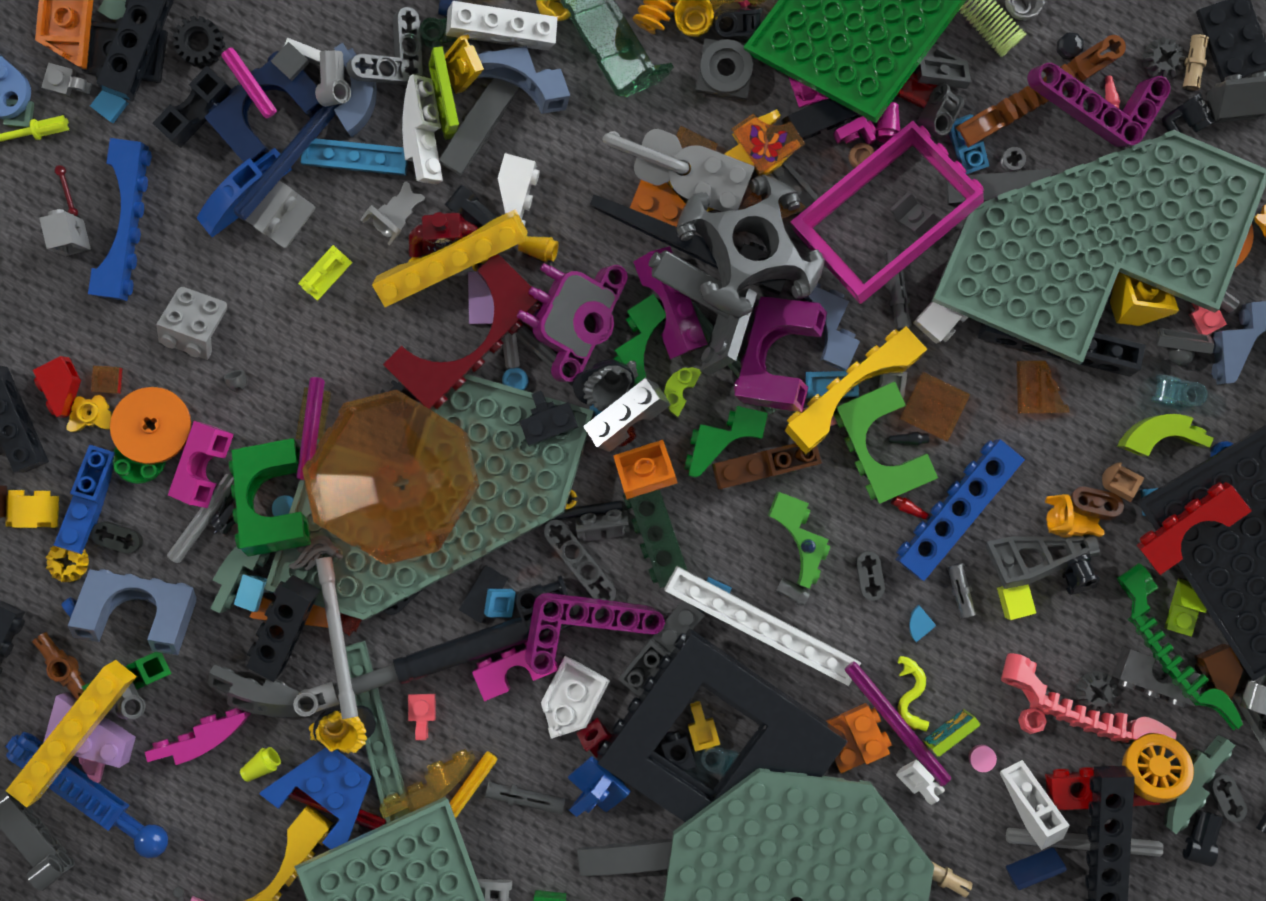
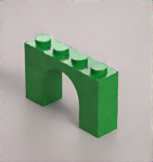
M291 438L231 450L232 460H229V469L231 474L234 475L231 493L233 499L236 500L233 517L235 523L238 524V533L235 534L237 548L250 557L311 545L308 519L302 512L265 517L258 515L254 509L256 492L264 482L277 476L298 472L300 446L295 439Z

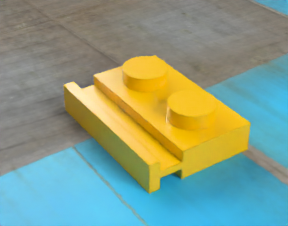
M469 34L459 36L444 55L450 84L453 86L456 94L466 91L484 70L474 46H470L468 43Z

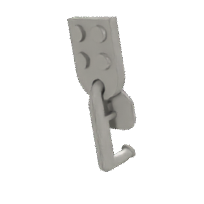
M661 129L650 130L645 135L642 145L620 137L619 133L615 131L606 133L602 138L605 145L637 157L634 171L639 179L654 185H661L670 181L674 190L687 199H690L695 193L706 192L710 199L708 207L721 212L739 209L755 168L753 165L704 146L692 145L682 149L676 135Z

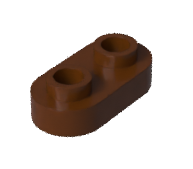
M1083 486L1075 489L1070 495L1073 511L1081 515L1114 520L1124 509L1122 499L1112 492ZM1078 499L1083 500L1085 505L1080 504ZM1104 505H1107L1110 508V511H1107L1104 508Z

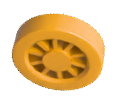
M1147 734L1139 737L1128 747L1122 760V766H1126L1135 777L1134 792L1141 798L1151 802L1166 803L1177 799L1189 788L1193 780L1194 767L1188 751L1178 741L1166 735ZM1153 746H1160L1158 755H1156ZM1144 749L1146 750L1148 756L1142 752ZM1166 749L1174 754L1168 759L1164 757ZM1177 758L1181 766H1171L1170 762ZM1139 771H1144L1145 774L1141 776ZM1172 773H1181V774H1180V777L1177 778V777L1174 776ZM1146 778L1151 780L1150 784L1147 781H1145ZM1157 781H1159L1161 787H1156Z

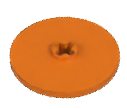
M158 387L141 388L126 395L114 409L110 421V433L117 449L130 460L142 464L161 463L177 455L186 445L191 430V416L185 403L173 392ZM149 420L153 423L155 422L156 428L153 431L149 428L146 429L148 427L146 422Z

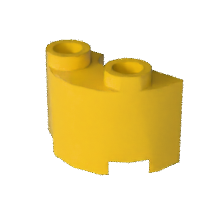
M8 490V495H6L5 527H58L59 496H51V491H34V496L24 495L25 490Z

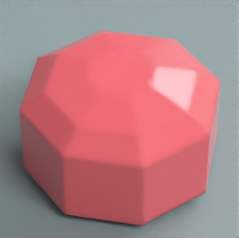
M1038 708L1023 710L1018 719L1021 730L1029 734L1043 731L1047 723L1045 714Z

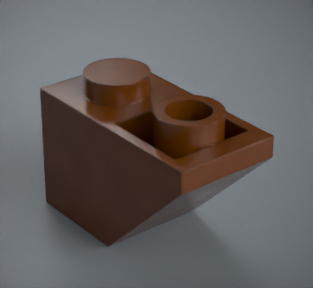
M1221 644L1196 655L1197 664H1195V669L1200 675L1204 674L1209 679L1207 682L1208 688L1205 690H1222L1232 701L1243 669L1231 647L1227 644Z

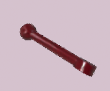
M58 165L55 167V173L60 177L69 207L68 213L74 214L77 217L78 210L74 208L65 178L66 169Z

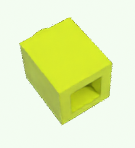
M1029 584L1004 589L1003 586L997 587L1005 618L1014 620L1036 614Z

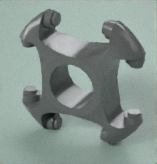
M763 174L754 177L749 182L751 191L758 196L761 195V202L742 210L710 213L706 211L710 205L708 194L706 192L695 193L684 206L676 228V232L682 241L692 239L696 232L700 234L717 263L722 288H719L718 284L713 283V281L700 285L702 299L717 310L740 318L752 312V304L745 297L739 298L737 291L757 282L789 279L794 282L792 293L795 298L808 297L818 284L825 263V259L819 250L807 253V257L803 260L785 231L779 206L782 205L783 209H788V211L799 208L800 199L798 192L784 182ZM736 232H748L756 235L766 246L768 259L753 261L745 258L734 246L732 235Z

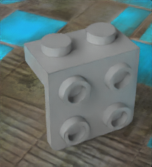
M185 287L178 288L156 324L159 343L168 348H176L187 352L190 356L208 360L212 353L211 336L227 310V303Z

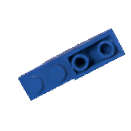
M273 148L256 162H253L250 158L247 159L217 187L206 201L197 219L211 237H214L239 218L233 211L234 207L280 155L276 148ZM290 167V169L285 173V175L292 170L291 167Z
M89 445L70 492L73 497L54 546L82 555L90 532L94 525L98 523L112 477V460L115 452Z

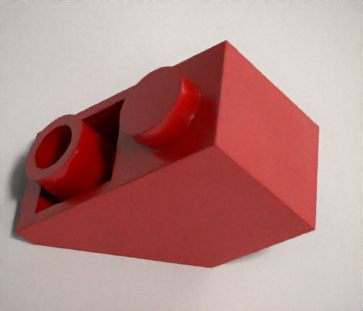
M59 356L33 370L36 376L34 382L37 388L44 392L48 400L46 401V406L49 412L56 417L66 418L70 416L71 407L76 398L81 379L71 359Z

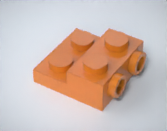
M663 440L613 455L626 499L678 483Z
M864 703L826 721L841 731L848 741L835 759L840 773L863 763L867 765L890 754L888 747L892 746L886 731L881 733L877 723L881 722V719L875 707L870 709L869 705Z

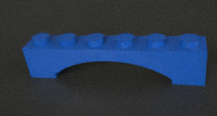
M110 138L106 164L113 167L118 180L121 212L117 234L108 255L97 269H91L88 294L95 297L127 301L128 295H131L133 292V281L130 278L132 269L134 270L137 265V256L134 254L135 243L138 244L141 237V231L138 228L139 218H142L144 214V203L141 200L142 193L146 192L148 187V179L145 176L146 166L150 165L152 158L149 147L142 142Z

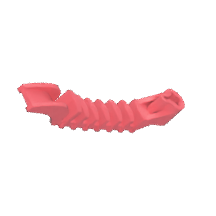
M1007 654L1001 681L1021 689L1030 702V708H1038L1045 715L1050 714L1055 716L1058 721L1064 720L1070 723L1069 726H1078L1083 728L1085 732H1094L1098 737H1108L1114 742L1122 741L1128 743L1130 740H1137L1139 737L1147 734H1162L1176 740V732L1163 723L1149 717H1140L1127 722L1128 714L1116 713L1113 715L1103 713L1099 719L1100 712L1095 710H1089L1085 716L1086 707L1082 705H1075L1073 710H1071L1073 700L1065 698L1058 704L1060 694L1049 692L1048 695H1045L1047 685L1042 684L1035 675L1037 663L1032 662L1023 655Z

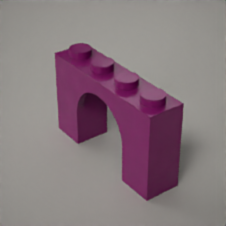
M760 297L759 304L754 309L755 320L753 327L747 336L748 346L746 354L741 359V373L734 385L735 396L743 404L796 412L803 411L808 386L800 378L769 374L766 370L765 359L771 345L783 336L790 334L813 337L822 336L827 312L820 303Z

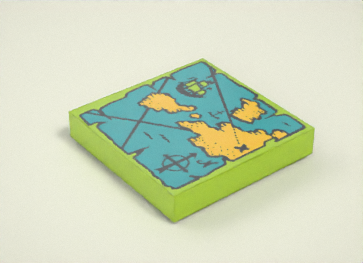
M963 709L922 741L937 757H940L977 729L980 723L975 716Z

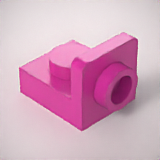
M862 116L836 129L833 136L837 144L842 141L849 144L858 139L861 132L866 144L870 145L876 140L875 135L877 133L873 123L870 120L867 121Z

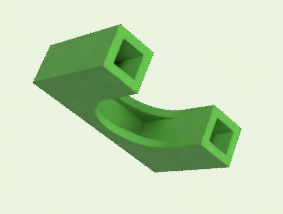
M895 381L837 406V413L833 414L839 429L844 427L848 435L844 438L849 452L855 451L858 457V461L854 463L860 476L866 475L869 484L865 488L870 499H876L879 504L938 478L928 454L924 453L899 465L884 466L876 462L868 453L866 433L870 425L877 418L906 406Z

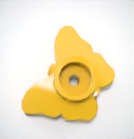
M96 395L91 400L78 396L74 399L71 407L72 412L66 426L68 431L78 432L86 426L93 427L95 425L110 430L112 412L109 411V405L105 397Z

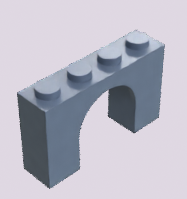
M89 569L69 620L68 628L74 638L100 642L111 612L118 605L134 599L146 600L157 607L156 616L147 639L151 650L178 656L197 600L194 588L185 583L170 584L156 578L147 580L133 574L119 575L105 569L99 571Z

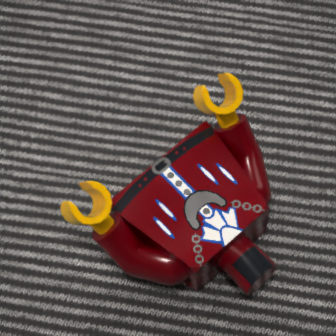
M437 212L433 215L422 216V224L417 225L409 234V256L412 258L408 262L434 253L471 234L478 227L465 221L460 213L444 214ZM477 264L472 266L474 271L478 269Z

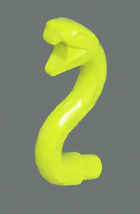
M900 656L898 664L903 663L904 668L899 673V676L912 674L916 679V683L899 700L898 713L911 729H919L926 732L929 721L919 719L918 716L908 712L909 704L917 699L925 690V673L914 660L909 657Z

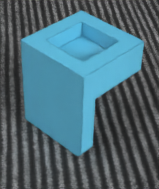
M243 574L234 605L257 612L263 593H274L264 589L267 578Z

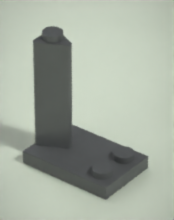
M667 250L661 254L655 252L649 261V267L652 268V277L718 313L708 347L704 350L701 357L703 363L700 372L709 376L735 362L751 312L740 318L728 315L712 307L702 299L700 285L713 281V283L718 284L719 288H722L721 281ZM750 288L741 293L737 291L739 298L745 297L746 300L748 299L753 308L757 293Z

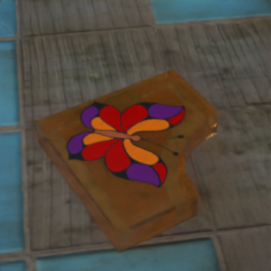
M753 114L731 128L759 174H762L805 145L791 121L783 125H769L760 121Z

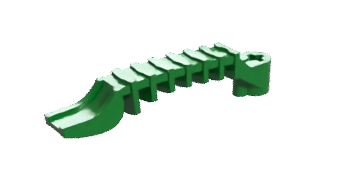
M1138 563L1117 577V582L1132 601L1131 616L1128 618V621L1134 624L1136 627L1135 632L1142 636L1144 645L1150 648L1153 658H1156L1155 660L1159 661L1163 666L1162 670L1170 675L1172 683L1182 690V695L1185 698H1189L1195 706H1206L1215 710L1233 731L1236 728L1239 729L1243 723L1240 714L1228 695L1219 689H1209L1199 695L1197 691L1209 679L1204 674H1201L1190 684L1187 679L1195 673V670L1188 666L1180 672L1177 667L1184 660L1179 655L1170 659L1168 654L1174 650V647L1170 643L1161 647L1158 643L1166 635L1162 630L1154 634L1150 631L1158 622L1154 617L1148 619L1145 615L1150 612L1147 596L1156 591L1158 586L1147 569Z

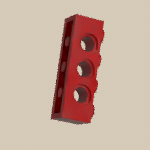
M1082 767L1079 768V772L1069 773L1068 769H1054L1053 774H1045L1046 793L1058 810L1088 809L1089 802L1092 801L1093 793L1090 790V777L1093 776L1094 768ZM1139 771L1141 776L1145 774L1144 771ZM1145 779L1149 784L1151 783V780ZM1079 782V791L1071 794V786ZM1134 792L1133 806L1160 805V803L1145 800ZM1114 794L1109 795L1106 799L1112 798Z

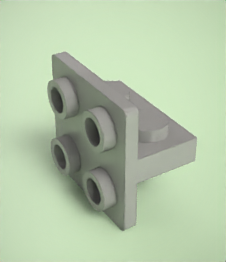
M279 181L245 220L283 248H288L316 207L289 186Z

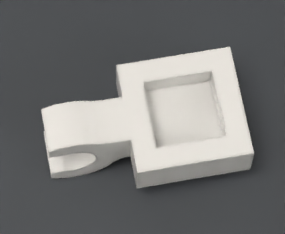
M917 759L903 766L896 774L914 794L919 791L931 805L938 802L939 798L937 796L945 791L937 782H933L935 778Z

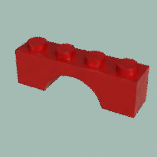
M1219 482L1208 489V495L1204 498L1192 500L1184 507L1185 511L1180 515L1176 516L1174 514L1162 522L1163 526L1155 532L1151 530L1139 539L1141 542L1136 546L1160 575L1183 560L1181 553L1182 539L1192 526L1203 521H1216L1230 527L1252 511L1231 484Z

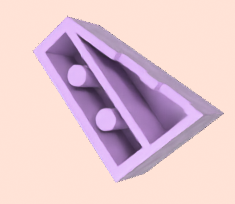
M65 692L56 696L44 741L77 701L72 694ZM103 718L74 756L120 768L129 762L136 737L111 720Z

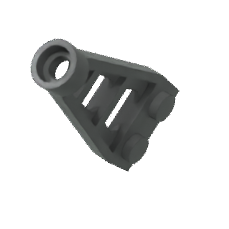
M1012 536L987 541L986 550L1004 589L1028 585L1066 568L1068 561L1075 557L1090 555L1093 558L1099 556L1100 553L1098 541L1094 536L1085 538L1083 536L1065 538L1060 536ZM1048 547H1064L1068 556L1053 560ZM1037 550L1040 552L1044 562L1035 567L1028 568L1019 551Z

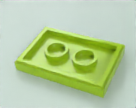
M443 46L435 47L431 52L428 66L433 81L443 137L447 140L454 137L459 122Z

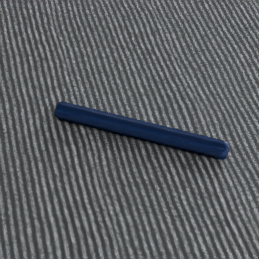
M339 104L320 107L234 207L233 211L236 216L242 220L249 217L336 115L334 109Z

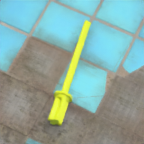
M64 115L40 121L32 119L30 120V127L1 133L0 142L33 135L36 140H40L42 136L68 131L69 122Z

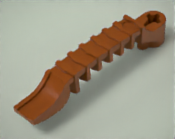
M1110 35L1060 68L1080 82H1083L1120 58L1126 50L1125 41L1118 35ZM1108 49L1111 50V52H1107L1106 54H1104V55H1102V56L1100 55V54H1101L1102 52H1104L1105 50H1108ZM1047 76L1042 79L1044 82H1046ZM1026 86L1020 92H1016L1009 98L1003 99L996 106L993 105L957 126L956 129L961 133L967 143L966 146L969 148L1002 128L1007 127L1016 119L1019 120L1028 112L1034 111L1040 105L1046 104L1049 100L1031 87ZM1063 86L1062 92L1067 90L1065 86Z

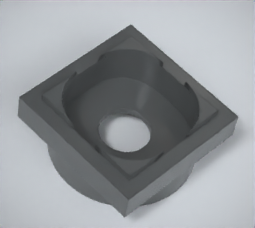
M705 38L696 92L747 101L754 57L744 50V45L737 41L729 39L718 41ZM727 58L734 62L735 71L733 74L723 76L718 72L717 65L722 59Z

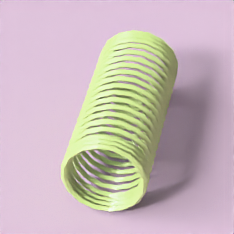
M969 0L960 8V14H963V17H967V21L970 20L969 24H973V27H976V31H979V34H983L982 38L986 37L985 41H989V45L992 44L991 48H995L1000 57L1006 55L1011 48L1026 36L1023 29H1019L1010 37L1019 28V25L1004 36L1016 22H1013L998 36L1013 20L1011 18L998 29L1010 15H1007L988 32L1006 14V11H1004L987 27L1003 11V8L982 25L1000 7V5H997L980 21L997 1H994L978 18L976 17L993 0H989L974 15L972 14L986 0H982L972 11H970L971 8L979 0H975L971 6L966 8L972 1Z

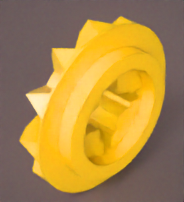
M52 546L45 557L47 559L46 569L49 570L52 578L61 582H73L80 579L87 571L89 564L88 554L85 549L81 555ZM66 555H69L68 559L76 564L69 565L65 569L64 564L57 561V559L65 558Z

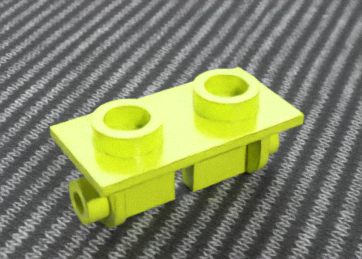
M332 245L298 284L318 301L353 262Z

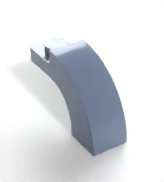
M343 43L334 48L336 51H342L345 68L348 61L356 56L353 48L347 50ZM360 62L355 65L361 72L371 69L370 67L360 66ZM350 77L351 97L349 101L342 103L334 111L346 131L352 137L369 121L376 104L377 87L376 82L357 81Z

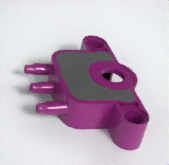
M545 263L541 265L540 270L554 279V282L548 294L535 287L529 289L528 293L543 303L536 317L528 312L519 310L517 318L533 327V333L537 340L558 352L551 367V374L556 381L573 382L574 377L578 373L583 372L595 345L605 342L611 336L614 328L612 311L628 278L626 270L620 265H611L600 269L595 279L578 271L563 273ZM610 271L615 275L614 284L608 278ZM587 315H590L594 320L595 326L591 333L584 327V319ZM565 363L568 364L570 367V374L568 375V377H566L562 371V368Z

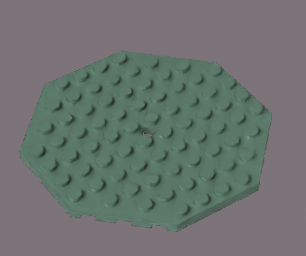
M758 768L673 831L663 901H790L794 897H799L803 901H929L934 865L870 781H847L844 778L807 776L804 773L787 771L781 773Z

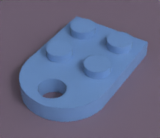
M0 55V119H11L17 117L26 109V105L31 99V87L27 78ZM17 94L18 102L14 106L8 107L6 99Z

